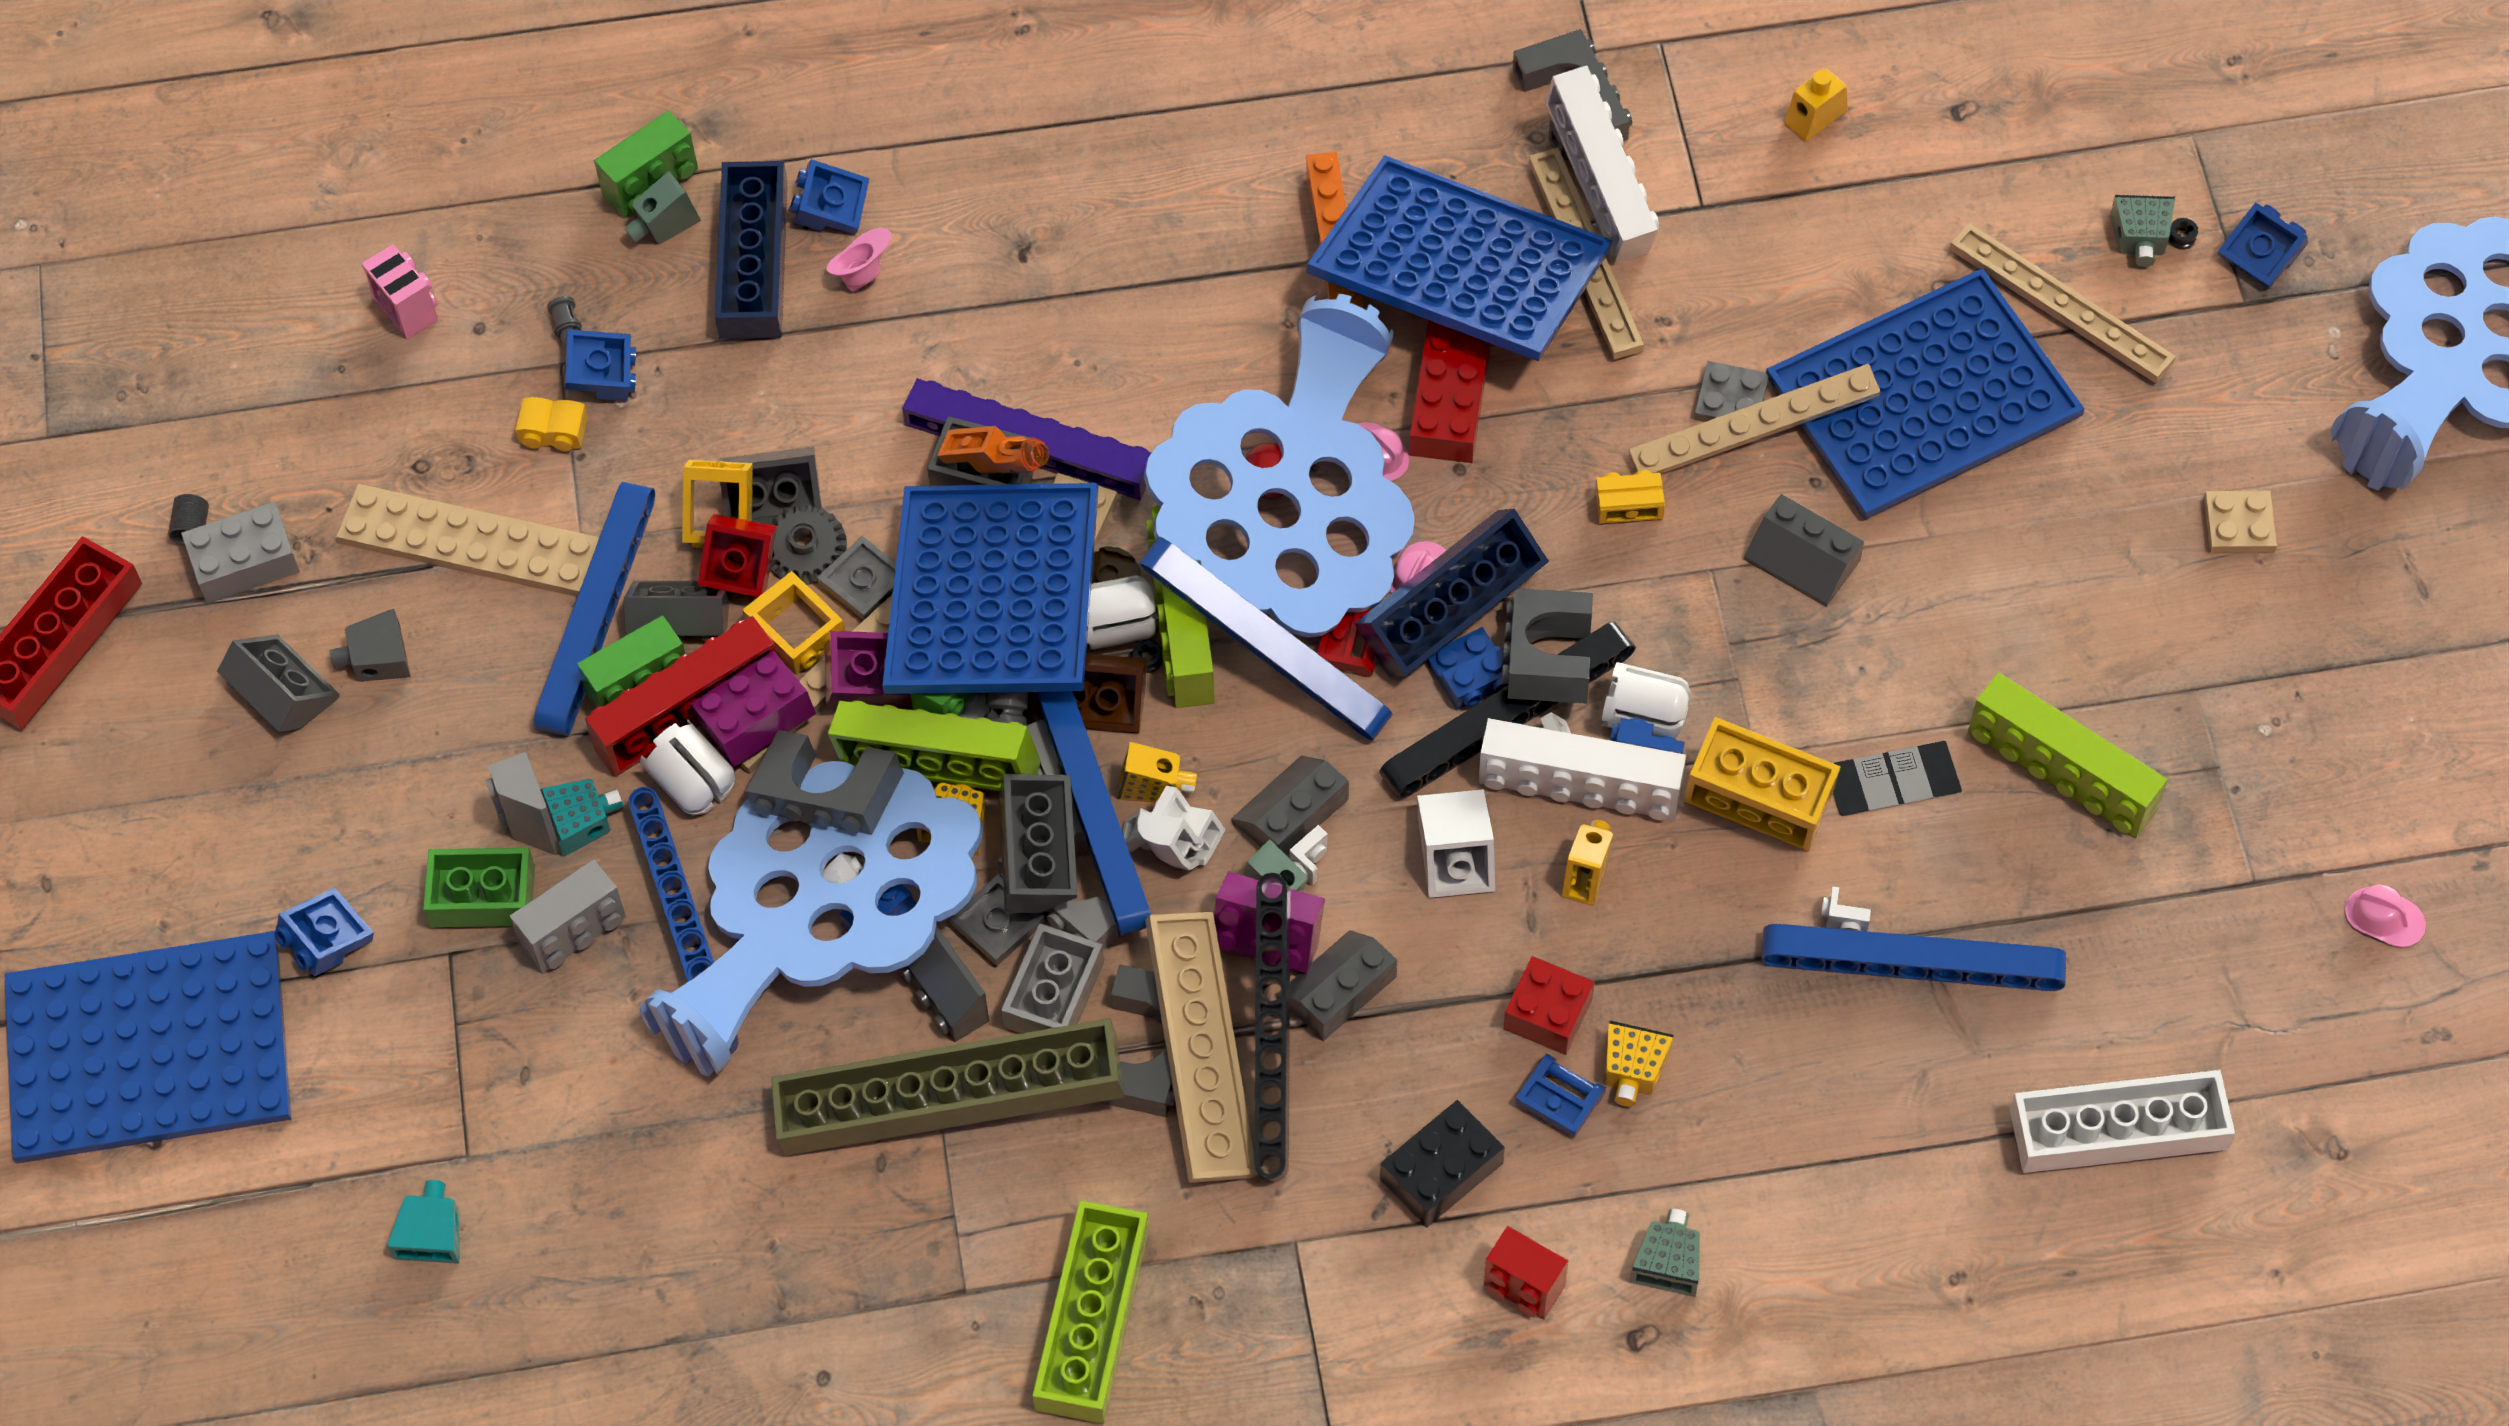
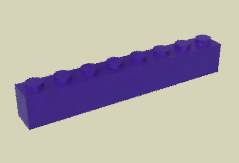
M917 378L902 408L905 426L937 436L941 435L948 416L985 426H996L1000 430L1039 439L1042 458L1037 468L1056 474H1064L1085 482L1097 483L1098 486L1117 491L1118 494L1140 501L1147 488L1144 480L1146 461L1152 452L1141 446L1133 447L1120 443L1115 438L1101 437L1089 433L1081 427L1073 428L1063 425L1053 418L1044 419L1032 415L1024 409H1013L1003 406L993 399H981L972 396L967 391H956L932 380L925 381Z

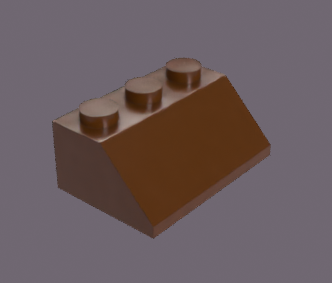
M1086 654L1084 690L1072 691L1085 728L1140 732L1146 689L1147 659Z

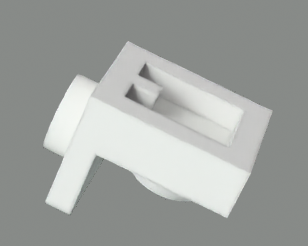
M1319 825L1289 850V858L1307 875L1308 882L1311 885L1318 881V868L1313 863L1321 860L1327 852L1328 833Z

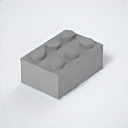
M275 501L181 533L199 587L207 604L300 573Z
M594 859L510 915L520 946L542 974L549 969H555L562 965L568 956L577 950H583L590 946L597 936L605 931L615 929L622 919L626 917L617 887Z
M1039 923L1001 1009L1004 1028L1019 1033H1027L1078 1024L1104 964L1103 944Z

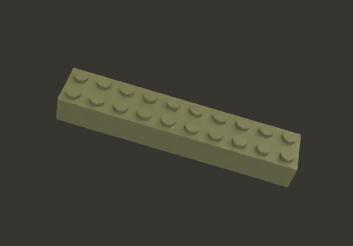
M1111 1018L771 1077L776 1139L785 1156L1125 1097L1117 1034Z

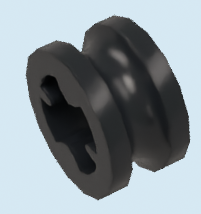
M2178 218L2173 221L2170 229L2169 243L2177 249L2185 250L2191 248L2196 242L2198 235L2197 224L2188 218ZM2178 231H2185V235L2189 233L2188 237H2182V233L2178 234Z
M1148 639L1138 642L1133 649V658L1147 659L1142 654L1148 652L1150 656L1153 655V659L1147 660V673L1158 670L1163 661L1161 646L1157 642Z

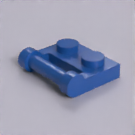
M1546 1054L1516 1097L1515 1104L1575 1138L1595 1106L1603 1098L1607 1088L1598 1082L1595 1085L1559 1065L1556 1063V1058ZM1551 1075L1587 1097L1585 1100H1582L1545 1077Z

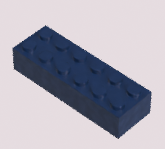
M784 161L722 162L715 322L719 339L782 337L788 188Z
M1515 508L1497 510L1355 622L1354 625L1388 676L1406 677L1546 565L1549 560Z

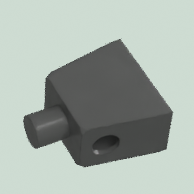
M395 609L347 626L345 634L348 646L329 650L333 668L352 665L357 680L361 682L411 677L401 626Z

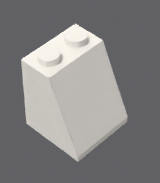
M1484 789L1417 796L1418 823L1428 897L1495 892L1494 837Z

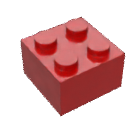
M713 514L706 527L697 585L755 597L762 595L768 585L777 526Z
M1531 956L1505 1011L1503 1029L1567 1055L1593 999L1595 981Z
M1506 1226L1485 1259L1484 1286L1496 1298L1502 1300L1507 1298L1517 1304L1518 1309L1530 1317H1535L1536 1315L1544 1320L1566 1285L1568 1260L1515 1229Z

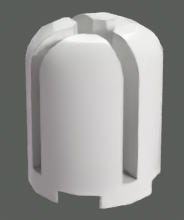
M1135 575L1093 583L1091 585L1087 651L1147 640L1155 635L1158 627L1155 598L1150 584L1143 577Z
M1617 662L1612 677L1615 678L1611 683L1608 696H1606L1601 726L1613 728V723L1620 724L1621 718H1640L1647 723L1654 724L1653 736H1671L1676 738L1683 730L1691 698L1688 682L1680 677Z
M687 720L688 725L680 728L675 723L655 738L653 742L657 747L650 753L647 760L641 756L640 764L684 813L696 816L712 810L714 805L711 801L714 798L721 803L729 795L734 785L735 772L732 766L696 727Z

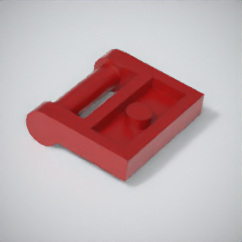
M1371 610L1346 612L1335 629L1321 636L1317 654L1335 668L1353 671L1362 677L1373 676L1375 669L1373 660L1375 655L1366 641L1361 658L1352 656L1358 633L1354 623Z

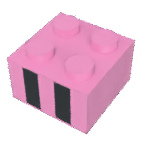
M392 244L362 263L373 299L406 339L438 320L435 307L438 304L429 291L432 289V285L423 272L418 274L415 271V264L406 252L401 254L396 246Z

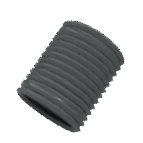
M181 494L174 498L168 536L172 541L180 545H185L182 532L206 525L209 504L203 497L194 494Z

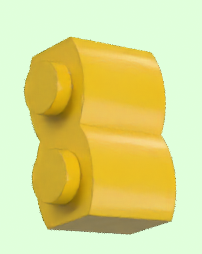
M538 397L523 398L515 429L519 443L534 449L549 445L560 451L581 448L588 420L586 406L581 402L571 400L552 401Z

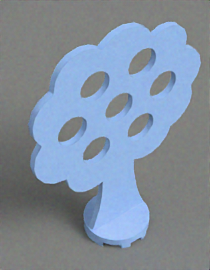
M2500 217L2482 218L2467 227L2452 223L2430 224L2420 228L2410 239L2406 254L2391 256L2379 263L2369 281V297L2375 310L2387 320L2380 334V347L2386 360L2398 371L2408 375V377L2378 398L2351 404L2335 419L2331 428V442L2337 439L2339 448L2345 457L2342 465L2351 475L2357 471L2368 479V487L2378 491L2383 486L2390 488L2401 487L2400 490L2407 487L2422 471L2426 454L2438 430L2450 413L2461 402L2471 415L2483 423L2498 428H2509V389L2491 384L2482 372V365L2488 361L2502 360L2509 362V338L2491 332L2483 321V314L2489 310L2502 309L2509 311V287L2493 283L2486 277L2483 271V264L2489 260L2500 259L2509 262V219ZM2433 269L2448 270L2461 279L2464 285V292L2453 297L2440 296L2426 286L2423 279L2424 273ZM2431 319L2446 320L2460 330L2462 343L2448 348L2438 346L2424 336L2422 324Z
M1338 294L1335 300L1324 299L1314 301L1315 295L1309 298L1302 308L1297 321V331L1299 334L1298 366L1292 397L1288 406L1277 396L1263 390L1251 389L1233 393L1221 404H1195L1180 414L1172 427L1171 438L1156 446L1146 461L1144 471L1147 491L1161 507L1154 521L1155 539L1157 540L1158 537H1162L1168 540L1263 613L1269 612L1276 623L1285 630L1304 637L1325 635L1337 627L1346 612H1364L1377 606L1390 591L1394 577L1391 558L1401 553L1413 535L1415 521L1409 499L1399 486L1383 477L1385 459L1381 445L1372 433L1362 426L1342 420L1347 405L1356 389L1376 365L1385 359L1393 339V329L1389 332L1386 326L1377 318L1380 311L1370 304L1366 310L1349 303L1351 296ZM1259 432L1267 434L1280 447V462L1269 468L1252 465L1242 455L1240 448L1242 438L1250 433ZM1321 461L1336 463L1348 475L1350 482L1349 490L1341 496L1331 497L1323 495L1311 484L1309 478L1310 467ZM1208 463L1224 470L1231 484L1229 494L1221 499L1212 500L1196 493L1189 479L1192 468L1199 464ZM1273 492L1286 495L1297 507L1298 521L1289 528L1280 529L1270 526L1259 515L1257 508L1259 498L1266 493ZM1337 521H1347L1355 524L1365 534L1367 541L1365 552L1354 557L1338 554L1328 544L1326 538L1327 527ZM1225 523L1233 525L1246 538L1247 551L1245 555L1234 560H1226L1216 556L1207 546V530L1215 524ZM1290 552L1304 555L1315 566L1317 573L1316 582L1310 587L1303 589L1289 587L1277 575L1275 568L1277 558L1284 553Z
M829 761L818 764L809 769L800 789L810 793H823L833 790L842 785L851 776L855 766L843 761ZM902 768L904 774L872 835L859 832L854 834L844 829L824 828L815 823L805 822L811 826L810 836L807 841L797 849L780 852L769 846L770 836L777 827L791 820L775 815L765 816L755 812L748 798L736 813L733 831L718 842L710 855L708 865L711 879L716 887L711 898V915L721 932L731 938L740 940L711 966L674 992L669 993L664 990H655L640 1006V1014L645 1024L654 1036L660 1031L663 1032L675 1057L684 1064L693 1059L700 1074L709 1077L713 1071H716L718 1074L730 1062L731 1054L729 1049L741 1025L763 991L779 973L792 983L804 987L823 986L836 981L853 968L868 973H889L910 965L925 953L934 939L936 923L957 914L970 901L977 887V870L971 860L981 844L983 827L977 811L966 801L953 797L937 798L931 782L917 771ZM921 828L927 830L932 835L928 848L919 856L911 859H898L889 853L891 841L904 830ZM856 852L865 858L864 868L859 875L850 881L833 883L823 877L825 865L837 854ZM788 876L799 882L798 892L785 905L777 908H767L761 906L756 901L758 891L770 879ZM898 884H910L916 886L921 891L918 903L907 913L899 916H889L882 914L877 909L878 900L890 887ZM832 909H844L853 914V925L841 938L832 941H821L811 935L812 924L824 912Z

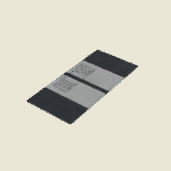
M1946 741L1833 763L1841 766L1833 791L1841 816L1962 792Z

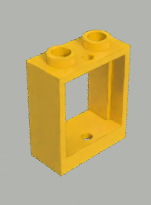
M687 461L683 466L682 543H691L692 547L703 548L706 531L694 530V480L739 483V519L752 521L753 463Z
M793 571L742 610L744 620L754 616L774 642L778 657L796 675L804 669L811 668L818 661V658L825 653V643L830 631H845L843 620ZM800 598L826 624L793 649L768 623Z

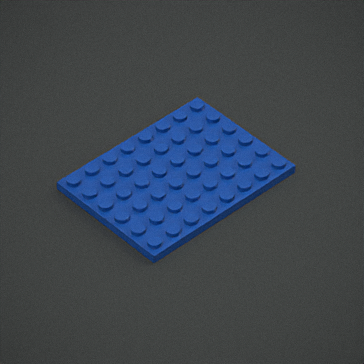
M1384 155L1308 262L1306 273L1539 362L1609 253L1612 240Z
M1983 268L1766 369V373L1769 376L1768 380L1777 393L1782 395L1866 364L1870 365L1881 391L1880 396L1800 424L1864 519L2083 416L2085 410Z
M1098 484L905 486L882 684L884 694L1083 691L1099 493Z
M275 931L5 973L12 1151L16 1164L292 1120L279 949Z

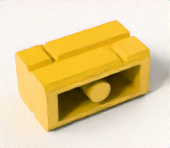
M1641 470L1634 473V475L1620 476L1618 473L1611 472L1604 474L1602 477H1596L1595 499L1599 524L1663 519L1665 500L1661 473Z

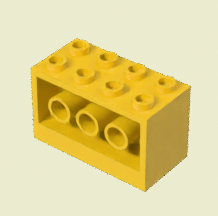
M1714 717L1689 775L1684 802L1809 852L1832 797L1841 766Z

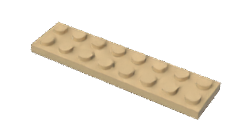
M362 484L357 485L336 536L339 544L576 597L579 595L600 538Z
M1213 912L1149 915L1145 922L1188 1181L1192 1183L1254 1178L1258 1173L1255 1170L1254 1148Z

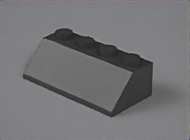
M1003 774L999 791L1005 913H1040L1076 899L1077 879L1070 775Z

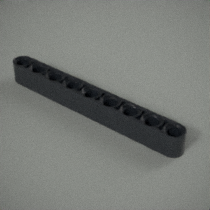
M1613 621L1600 627L1557 655L1590 657L1589 683L1615 668L1617 662L1623 663L1634 653L1636 646L1618 624ZM1507 685L1390 758L1381 767L1379 773L1399 799L1407 798L1481 752L1488 718L1524 725L1559 702L1507 698Z
M1272 872L1263 875L1257 882L1254 1164L1255 1170L1263 1179L1269 1182H1278L1286 1176L1289 1169L1291 893L1285 879L1278 873ZM1271 883L1282 885V892L1276 898L1265 896V889ZM1276 916L1282 919V926L1278 931L1271 933L1265 930V922L1270 917ZM1273 950L1281 952L1282 959L1278 965L1273 967L1265 965L1264 959L1268 952ZM1273 984L1279 985L1282 989L1280 997L1274 1001L1266 1000L1264 998L1266 988ZM1270 1019L1281 1021V1029L1275 1035L1264 1033V1025ZM1270 1053H1278L1281 1056L1279 1067L1273 1070L1266 1069L1264 1067L1265 1057ZM1276 1087L1281 1091L1279 1101L1271 1105L1266 1104L1263 1099L1265 1091ZM1269 1122H1278L1281 1127L1280 1134L1274 1139H1266L1263 1135V1129ZM1271 1156L1278 1157L1281 1163L1279 1170L1274 1174L1265 1173L1263 1171L1264 1161Z

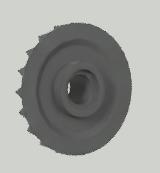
M810 504L804 507L795 505L793 509L783 510L782 514L777 518L773 517L770 524L777 526L770 569L781 579L793 571L806 585L818 583L817 577L847 550V538L841 522L835 518L833 513L830 514L822 507L816 508ZM807 537L812 539L807 545L801 546L797 544V541L801 538Z

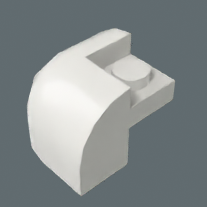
M1172 786L1165 787L1152 813L1141 811L1137 821L1138 832L1157 858L1172 867L1186 870L1193 869L1198 865L1205 866L1226 830L1212 810L1190 807L1178 788Z

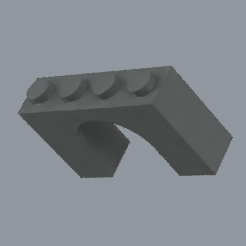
M1581 29L1514 51L1513 71L1524 92L1550 84L1552 77L1587 65L1591 75L1595 74L1600 84L1599 94L1602 101H1606L1610 106L1612 112L1611 122L1614 129L1620 130L1623 141L1628 140L1629 127L1632 126L1630 112L1627 108L1623 109L1616 86H1611L1608 81V74L1604 63L1598 62L1595 56L1596 52L1591 39H1586ZM1550 120L1548 139L1553 149H1559L1563 160H1569L1554 122Z
M1516 588L1514 590V601H1507L1506 620H1512V622H1506L1505 641L1511 642V644L1504 643L1503 663H1510V665H1503L1502 685H1508L1507 698L1587 704L1590 657L1548 654L1536 649L1531 643L1545 637L1584 638L1591 633L1593 593Z
M778 730L745 791L754 811L765 816L785 817L794 822L800 820L815 823L824 828L834 827L854 834L859 832L872 835L904 774L896 752L866 747L851 776L842 785L827 792L810 793L800 789L807 772L817 756L808 735Z
M1119 964L1111 992L1112 1009L1147 1016L1158 1021L1163 1026L1154 972ZM1165 1047L1157 1057L1147 1062L1134 1064L1120 1061L1125 1097L1098 1103L1166 1117L1169 1106L1175 1107L1176 1105L1167 1048Z

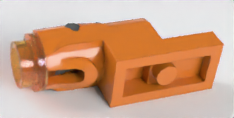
M996 426L948 430L937 457L943 463L969 462L982 474H1018L1034 472L1047 463L1049 451L1047 445L1037 438H1025L1024 436L1006 437Z

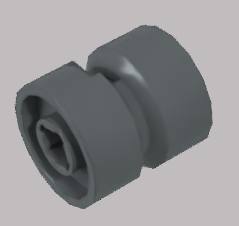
M986 692L985 706L990 709V712L984 715V718L1002 723L1018 722L1027 726V718L1022 714L1028 709L1029 692Z

